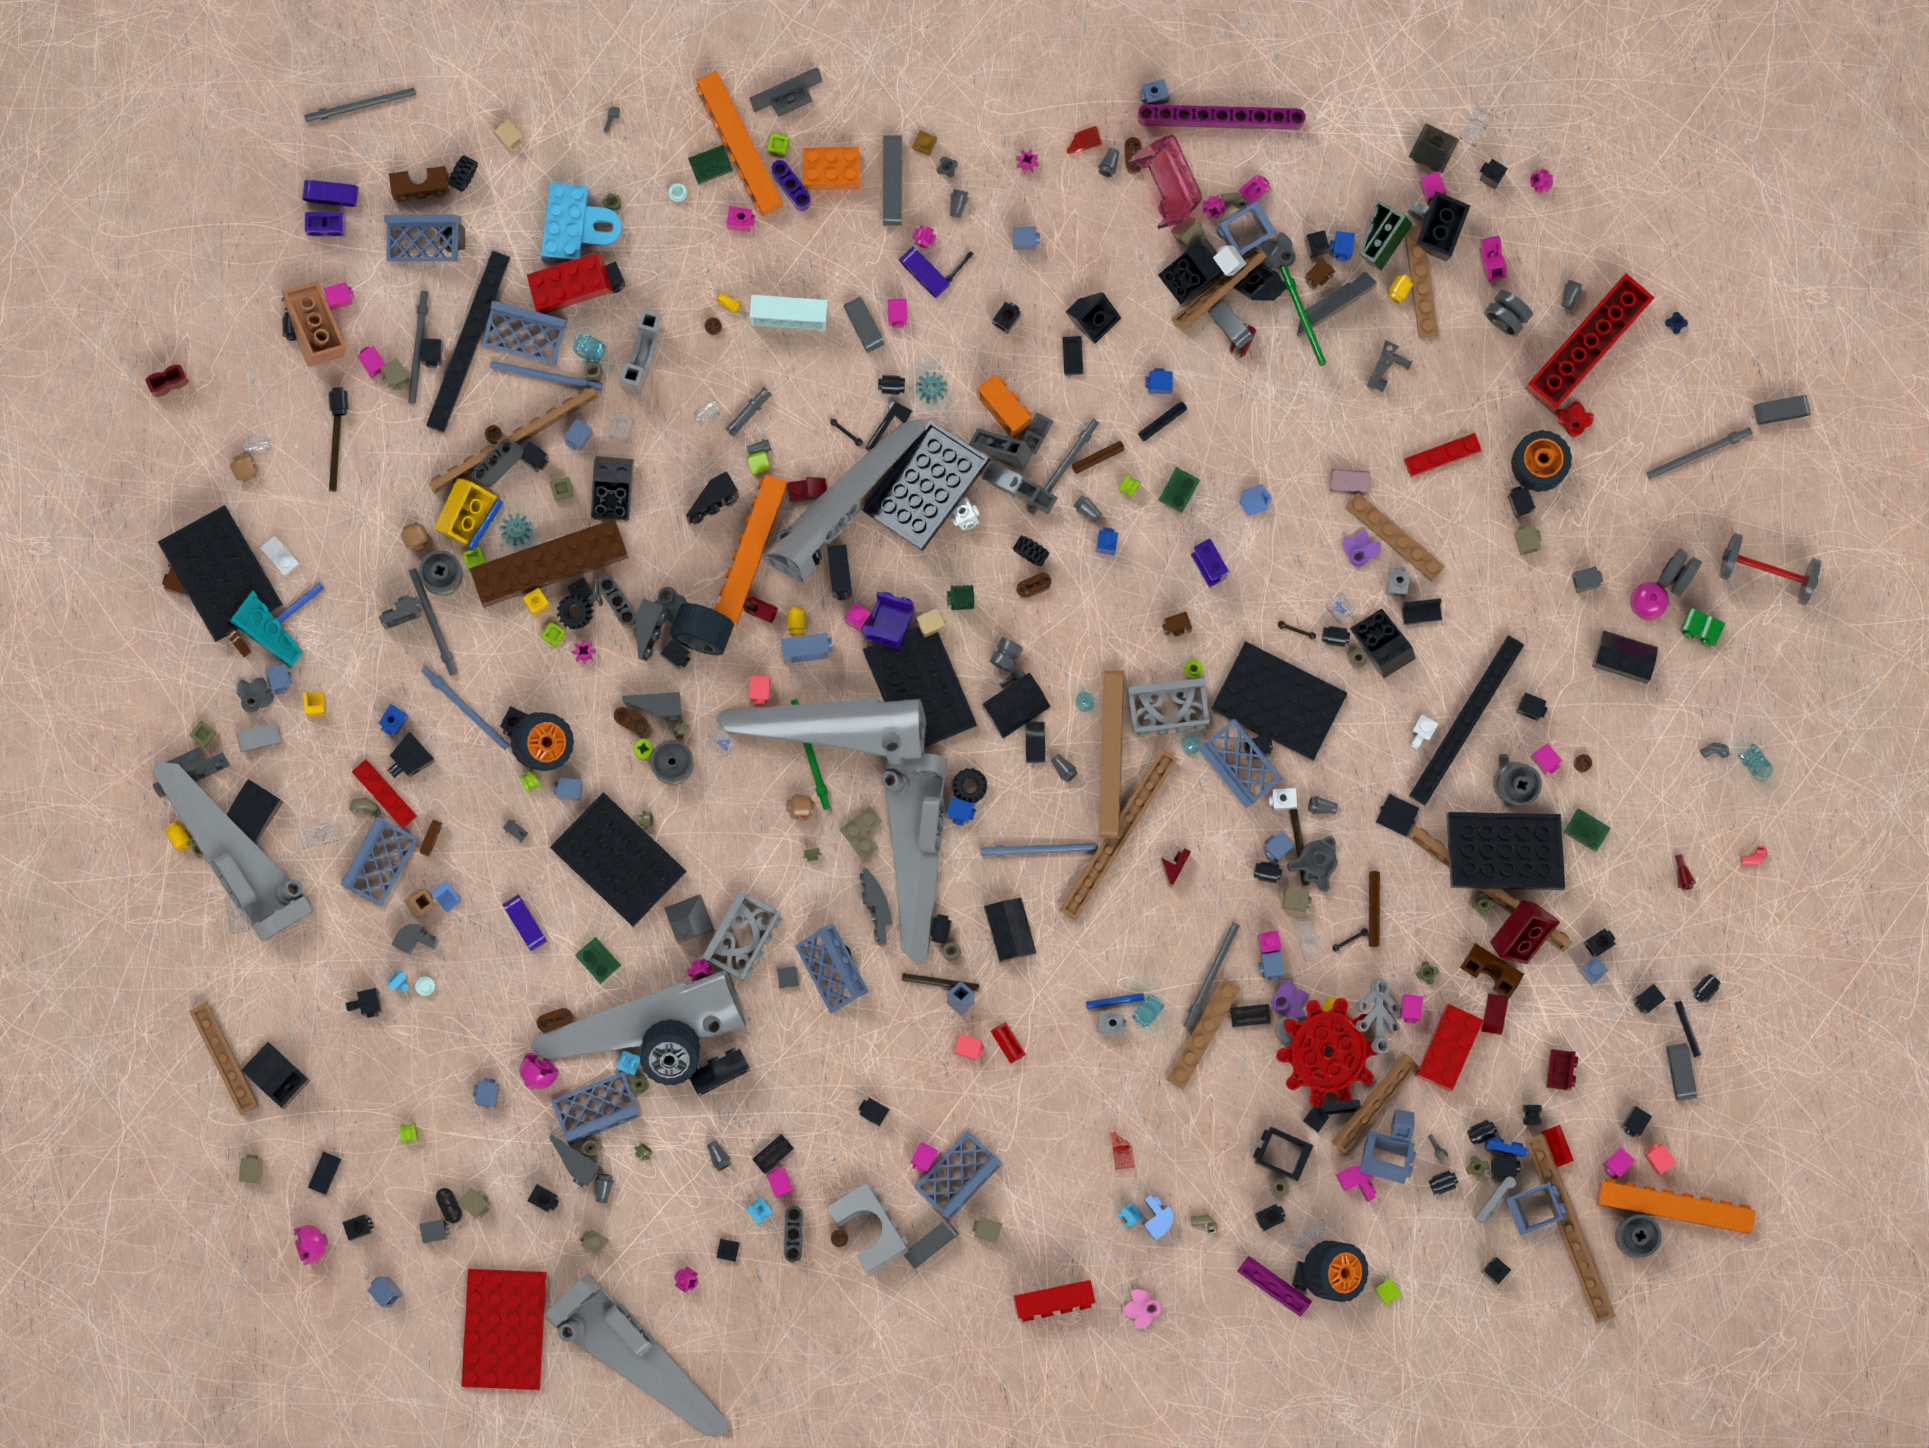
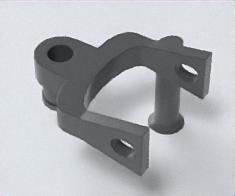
M1385 340L1381 356L1366 385L1367 387L1383 392L1388 381L1381 379V377L1394 362L1406 367L1407 370L1409 369L1412 361L1394 353L1399 346ZM1388 346H1392L1391 351L1387 350Z

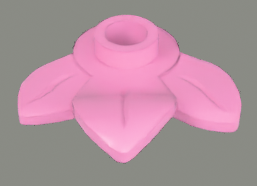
M1135 1289L1131 1291L1133 1301L1128 1303L1122 1312L1127 1317L1135 1319V1328H1145L1151 1323L1152 1318L1159 1316L1161 1305L1157 1300L1151 1299L1146 1291ZM1149 1305L1155 1306L1154 1312L1148 1311Z

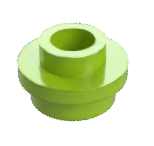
M1189 660L1184 666V672L1187 677L1196 679L1202 675L1203 665L1198 660ZM1191 666H1196V667H1197V671H1196V672H1192V671L1190 670V667H1191Z

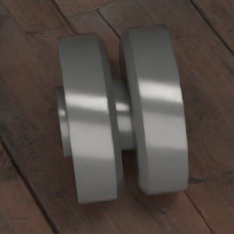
M1500 290L1494 298L1495 303H1490L1485 309L1484 314L1498 329L1510 336L1517 337L1523 329L1522 323H1527L1533 316V312L1520 298L1506 290Z
M1681 548L1669 559L1657 581L1659 585L1666 588L1674 579L1675 582L1671 592L1678 597L1683 594L1702 564V561L1693 557L1684 565L1688 552Z
M437 550L430 552L423 558L419 567V575L423 585L434 595H450L458 590L462 584L464 575L462 566L457 558L448 551ZM443 571L444 575L440 576L439 572Z
M676 740L664 741L657 745L652 752L650 760L652 770L657 779L664 784H681L692 774L694 768L693 756L689 748L682 742ZM671 759H675L676 763L674 765L669 764Z
M1511 761L1503 764L1494 775L1493 786L1495 793L1501 800L1513 805L1525 806L1538 798L1541 792L1542 781L1540 774L1535 768L1521 762Z
M1633 1215L1625 1218L1618 1224L1615 1231V1241L1618 1249L1624 1255L1631 1258H1644L1652 1255L1659 1248L1662 1233L1654 1219L1646 1215ZM1636 1233L1640 1234V1240H1637L1638 1238L1635 1237Z

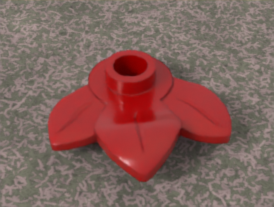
M1578 401L1571 403L1568 410L1557 409L1556 411L1558 423L1564 426L1566 432L1572 437L1581 435L1584 428L1590 427L1594 420L1593 413H1585L1583 405Z

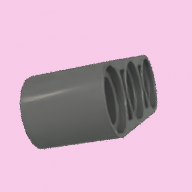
M861 296L844 304L845 311L866 352L869 353L885 345Z
M1223 300L1208 311L1209 315L1238 349L1254 338Z
M1807 395L1763 402L1753 406L1757 425L1801 418L1811 414Z
M503 439L474 468L472 472L473 479L487 487L493 486L522 457L523 447L510 439Z
M602 577L599 581V588L623 627H633L636 624V615L621 589L612 577ZM611 582L613 587L610 590L603 589V584ZM615 598H621L623 600L620 606H614L612 604ZM625 614H631L633 616L630 622H624L622 620Z
M1687 1043L1667 1046V1057L1676 1101L1697 1098Z
M790 1206L785 1212L784 1256L787 1261L795 1263L802 1257L803 1212L798 1206ZM797 1209L800 1216L797 1220L789 1218L790 1210ZM791 1229L799 1231V1237L795 1240L788 1237V1232ZM792 1248L797 1249L799 1252L796 1259L788 1257V1251Z
M946 1219L908 1249L909 1252L904 1254L912 1267L916 1269L959 1235V1233L949 1220Z

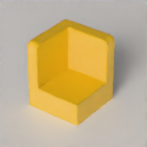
M303 692L305 715L307 717L326 715L324 693Z

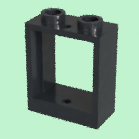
M846 545L829 546L827 551L833 598H837L839 601L849 599L848 596H852Z
M1269 1127L1268 1130L1265 1129L1260 1139L1263 1141L1261 1148L1257 1147L1253 1158H1255L1254 1163L1298 1182L1314 1145L1273 1127ZM1272 1134L1303 1148L1292 1173L1261 1160Z

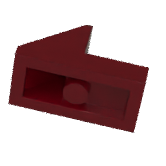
M806 477V480L787 482L790 502L818 499L827 490L825 478Z
M1185 848L1183 852L1178 851L1173 861L1177 862L1176 865L1161 858L1163 870L1170 887H1173L1191 851Z

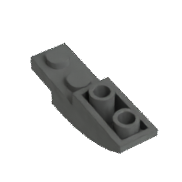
M992 462L982 477L984 481L1013 497L1023 500L1049 515L1058 499L1057 496L1042 489V486Z
M863 868V874H860V883L865 885L862 901L863 904H867V909L875 908V911H871L873 923L877 922V930H874L875 942L879 941V946L887 945L885 926L892 925L891 912L879 883L867 868Z

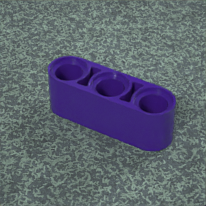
M775 161L772 164L773 178L797 210H807L811 204L809 193L785 161ZM778 167H782L785 169V172L777 174L775 170ZM789 182H793L796 184V187L788 189L786 185ZM804 197L807 199V202L799 204L797 199Z
M304 180L302 200L310 203L355 207L359 187L351 184Z
M912 246L899 258L904 268L934 298H937L950 286L943 275L915 247Z
M519 894L502 904L530 951L547 942Z

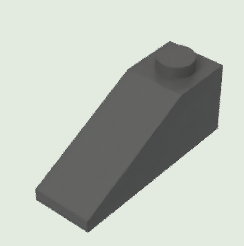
M978 428L969 443L971 447L1008 465L1025 469L1033 454L1024 441Z
M680 692L622 696L623 703L666 719L668 722L678 721V718H682Z
M551 1134L549 1138L570 1175L574 1177L573 1182L581 1187L584 1184L589 1186L601 1167Z

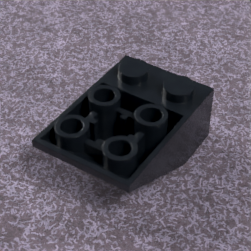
M1207 238L1199 239L1158 274L1180 305L1224 273L1213 259L1217 252Z
M596 456L593 469L591 517L629 520L634 459Z
M727 471L711 479L686 514L689 525L692 523L696 525L703 521V517L708 514L710 516L720 512L721 507L725 505L729 507L737 502L736 499L739 498L738 490Z
M1383 609L1378 610L1350 628L1363 650L1367 653L1373 666L1383 678L1416 659L1413 647Z
M269 1042L242 1069L282 1109H285L311 1081Z

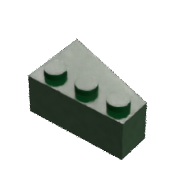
M1376 200L1374 215L1371 216L1370 228L1368 233L1366 232L1360 256L1368 264L1382 271L1413 223L1406 215Z

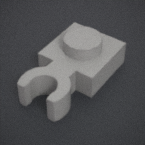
M1416 200L1410 206L1408 214L1424 222L1429 207Z

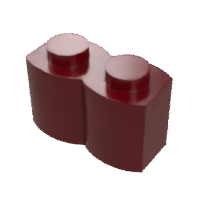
M179 364L169 366L163 372L153 373L145 379L154 397L164 396L171 389H180L189 382L184 369Z

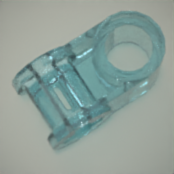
M1754 743L1746 752L1738 754L1739 760L1755 779L1764 781L1772 774V765ZM1765 767L1767 775H1761L1758 768Z

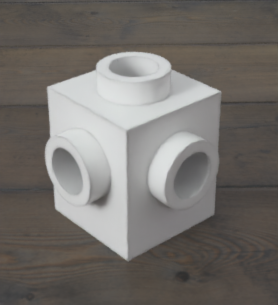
M968 497L963 498L953 510L954 515L951 516L955 526L959 525L962 531L972 529L976 524L980 523L977 517L980 515L977 506L972 505Z

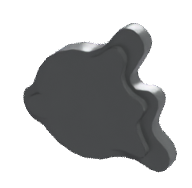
M1327 836L1321 840L1309 842L1303 847L1299 857L1287 864L1288 870L1291 872L1303 870L1305 872L1303 877L1305 882H1314L1321 892H1327L1330 888L1329 878L1335 871L1338 863L1335 854V839Z

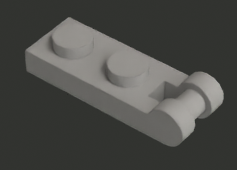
M1507 1177L1502 1180L1476 1214L1475 1220L1482 1223L1484 1220L1487 1222L1493 1215L1491 1210L1495 1205L1499 1206L1505 1199L1503 1194L1506 1190L1516 1185L1513 1177Z

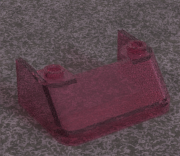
M1174 135L1165 136L1138 150L1127 162L1129 166L1138 164L1141 168L1148 167L1163 198L1158 207L1159 213L1163 216L1162 221L1157 225L1158 229L1184 222L1201 202L1202 194Z

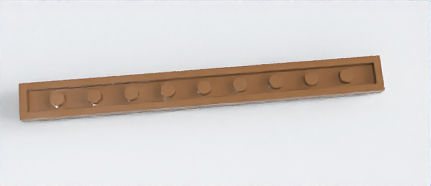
M593 387L581 390L578 396L564 400L562 402L563 405L558 408L553 407L549 409L546 415L541 418L539 416L535 417L526 427H518L513 431L514 434L509 437H501L497 440V444L492 447L490 445L484 447L480 451L481 453L475 457L471 455L464 460L463 464L459 466L454 465L449 468L446 474L435 476L431 479V483H429L430 488L436 494L456 482L457 478L461 479L473 472L474 468L503 439H510L520 444L597 399V392Z
M1161 749L1120 814L1119 838L1104 839L1059 911L1073 920H1077L1178 758Z
M1416 826L1408 838L1449 868L1448 849L1444 847L1441 841L1430 837L1426 830ZM1478 889L1510 914L1513 913L1521 902L1518 898L1507 894L1505 889ZM1556 929L1547 938L1549 943L1562 952L1572 943L1565 933L1559 932Z
M1543 1133L1525 1140L1541 1184L1543 1185L1551 1181L1554 1185L1556 1184L1560 1191L1559 1200L1566 1206V1218L1558 1221L1557 1225L1596 1324L1616 1317L1545 1134ZM1548 1188L1544 1189L1553 1215L1556 1217L1558 1214Z

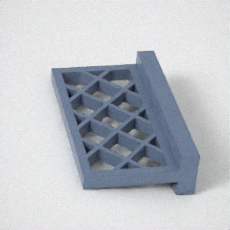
M453 214L385 215L384 223H387V261H458V224H461L462 216ZM394 227H398L403 232L398 239L393 236ZM413 227H416L420 232L415 239L408 234ZM430 227H433L437 232L432 239L426 234ZM447 227H452V235L447 239L443 232ZM405 236L411 241L406 248L399 243ZM422 236L428 241L423 248L416 243ZM439 236L445 241L440 248L434 244V241ZM432 245L437 252L432 257H429L425 251ZM448 245L452 249V257H446L442 253ZM398 246L402 253L398 257H393V249ZM413 246L420 251L415 257L408 253Z
M492 301L482 346L556 365L568 321ZM494 314L502 315L505 323L497 328L493 323ZM518 319L524 327L514 332L509 323ZM537 324L542 332L533 337L528 327ZM508 325L512 334L503 339L498 330ZM526 329L531 339L521 344L516 335ZM551 329L560 330L558 338L551 342L546 332ZM496 331L501 341L496 344L487 343L489 335ZM544 334L549 344L539 348L534 339ZM514 336L519 346L509 349L505 341ZM533 341L537 351L528 354L523 346ZM549 346L554 351L552 360L545 358L541 352Z
M1233 719L1198 748L1245 808L1255 803L1283 779L1236 719ZM1233 725L1238 730V738L1228 737L1229 728ZM1217 738L1224 739V750L1217 749L1212 742ZM1228 740L1238 741L1237 751L1227 750ZM1241 741L1248 742L1250 753L1240 752ZM1227 753L1236 754V765L1227 762ZM1240 755L1250 756L1249 766L1239 765ZM1253 756L1261 758L1262 768L1252 767ZM1239 768L1249 769L1248 780L1239 777ZM1252 770L1262 771L1261 781L1251 780ZM1265 772H1272L1277 779L1272 783L1264 782ZM1251 783L1261 784L1260 793L1256 796L1250 790Z
M377 817L344 877L341 886L382 907L418 838ZM385 826L393 829L395 837L384 841L382 832ZM381 836L382 841L377 843L379 837ZM406 836L413 840L410 847L401 850L399 838ZM396 839L399 851L388 854L385 843ZM383 843L386 854L375 858L373 848ZM400 852L402 862L392 867L389 856ZM387 856L390 868L379 871L376 860ZM374 860L377 872L366 875L364 870L365 863ZM398 867L396 873L394 874L393 869ZM391 869L392 880L383 884L380 873ZM378 873L381 885L370 888L367 877ZM365 878L368 889L360 891L353 886L356 880ZM389 884L387 890L385 891L384 886ZM382 886L384 895L381 901L373 898L371 890ZM369 891L370 896L363 892Z
M834 924L819 929L816 933L795 945L830 1014L869 992ZM818 936H820L823 942V947L817 945ZM805 944L811 946L810 955L806 954L803 948ZM816 949L822 951L821 959L815 957ZM827 953L832 959V964L826 962ZM814 961L820 964L819 972L815 971L813 967ZM825 966L831 968L830 976L824 974ZM836 971L839 972L841 981L835 979ZM823 979L829 981L828 989L824 988L822 984ZM834 983L840 985L839 993L832 991ZM845 988L848 989L851 995L850 998L844 996ZM832 996L838 998L837 1006L835 1007L831 1001Z
M624 1071L551 1100L568 1145L641 1117ZM620 1078L624 1082L621 1091L612 1088L614 1081ZM600 1086L607 1089L603 1098L593 1095L596 1088ZM610 1090L619 1094L616 1103L606 1100ZM585 1094L589 1096L585 1106L575 1102L578 1095ZM622 1095L630 1098L632 1105L625 1108L618 1105ZM592 1098L601 1101L597 1111L588 1107ZM563 1101L571 1103L567 1113L560 1111L557 1104ZM604 1103L614 1106L610 1114L606 1115L600 1112ZM574 1105L583 1108L579 1118L570 1115ZM586 1110L595 1113L593 1121L587 1122L582 1120ZM568 1117L578 1121L575 1128L567 1131L565 1123Z
M967 1131L914 1188L950 1221L997 1171L1002 1163ZM968 1137L974 1142V1150H963V1142ZM963 1153H974V1164H963ZM977 1153H986L990 1157L985 1163H977ZM952 1154H960V1164L950 1165L949 1157ZM961 1167V1178H950V1168ZM963 1167H974V1175L964 1178ZM939 1168H947V1178L936 1179V1171ZM947 1181V1192H936V1182ZM950 1181H961V1189L958 1192H950ZM926 1182H934V1193H925L921 1187ZM937 1195H948V1202L943 1208L937 1204Z

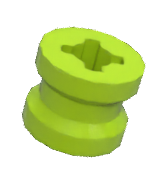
M1128 474L1118 490L1127 493V496L1132 498L1141 482L1133 480Z
M646 739L638 740L634 745L635 755L641 760L649 759L653 752L652 744Z
M532 769L528 771V774L518 776L527 793L531 792L532 788L541 786Z
M411 1123L409 1126L404 1124L399 1126L402 1144H406L408 1141L418 1142L416 1123Z

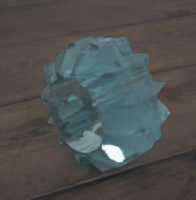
M579 334L578 338L574 341L573 351L582 359L596 363L600 362L603 358L606 346L591 335Z
M926 372V379L923 376H919L920 382H916L915 386L919 388L916 390V394H921L919 398L921 401L927 398L926 403L929 404L930 399H933L934 404H936L937 397L940 400L944 399L941 393H947V389L943 388L947 386V382L942 381V375L936 378V372H933L932 377H930L929 373ZM928 385H932L934 391L928 389Z
M517 513L516 518L513 519V516L510 514V521L503 519V523L507 526H500V529L505 531L501 536L502 538L507 537L506 542L508 544L513 540V545L517 546L520 540V543L524 545V538L527 540L531 539L527 533H533V529L529 528L532 523L531 521L526 522L527 516H523L520 519V514ZM513 527H515V528H518V527H519L521 531H520V532L516 531V532L514 533Z
M1149 995L1134 1011L1132 1018L1142 1027H1148L1163 1010L1164 1004L1158 997Z

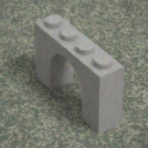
M645 309L642 310L637 325L638 338L630 363L625 362L620 378L623 391L640 396L663 328L661 314Z
M865 1183L827 1208L838 1227L843 1226L860 1215H872L881 1221L883 1230L879 1241L857 1255L867 1275L870 1276L909 1252L906 1248L909 1244L904 1235L899 1236L896 1230L899 1227L894 1219L889 1220L886 1215L889 1211L885 1204L878 1202L877 1197L879 1194L874 1186L870 1188Z

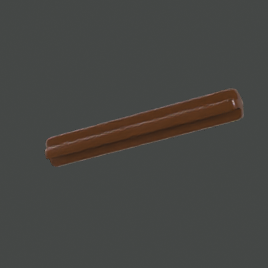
M1371 871L1369 873V947H1379L1380 872Z

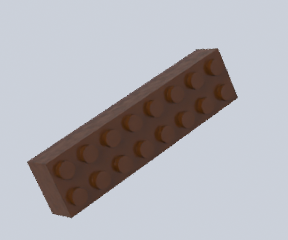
M612 519L469 569L481 604L485 608L534 591L537 588L540 589L628 559V555L616 520Z

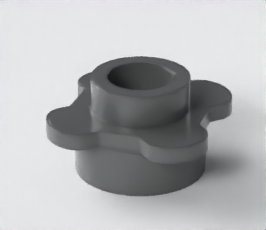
M942 157L940 159V166L937 167V173L945 174L948 178H952L958 162Z

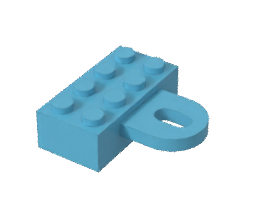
M550 182L541 250L542 261L564 263L580 258L583 245L604 247L615 243L622 231L619 216L608 208L588 206V186ZM597 222L610 223L614 226L611 232L595 231L593 227Z

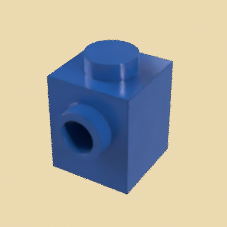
M1336 231L1334 240L1330 241L1329 251H1332V258L1342 262L1351 260L1355 233Z
M1155 368L1153 371H1150L1149 377H1145V388H1149V394H1171L1173 371H1165L1162 368Z
M1112 528L1099 530L1096 552L1115 555L1118 532H1114L1115 530Z
M390 704L378 724L382 727L381 731L391 736L393 733L397 736L409 716Z
M951 797L946 818L952 819L954 824L963 826L964 823L968 824L969 820L973 821L976 809H973V803Z

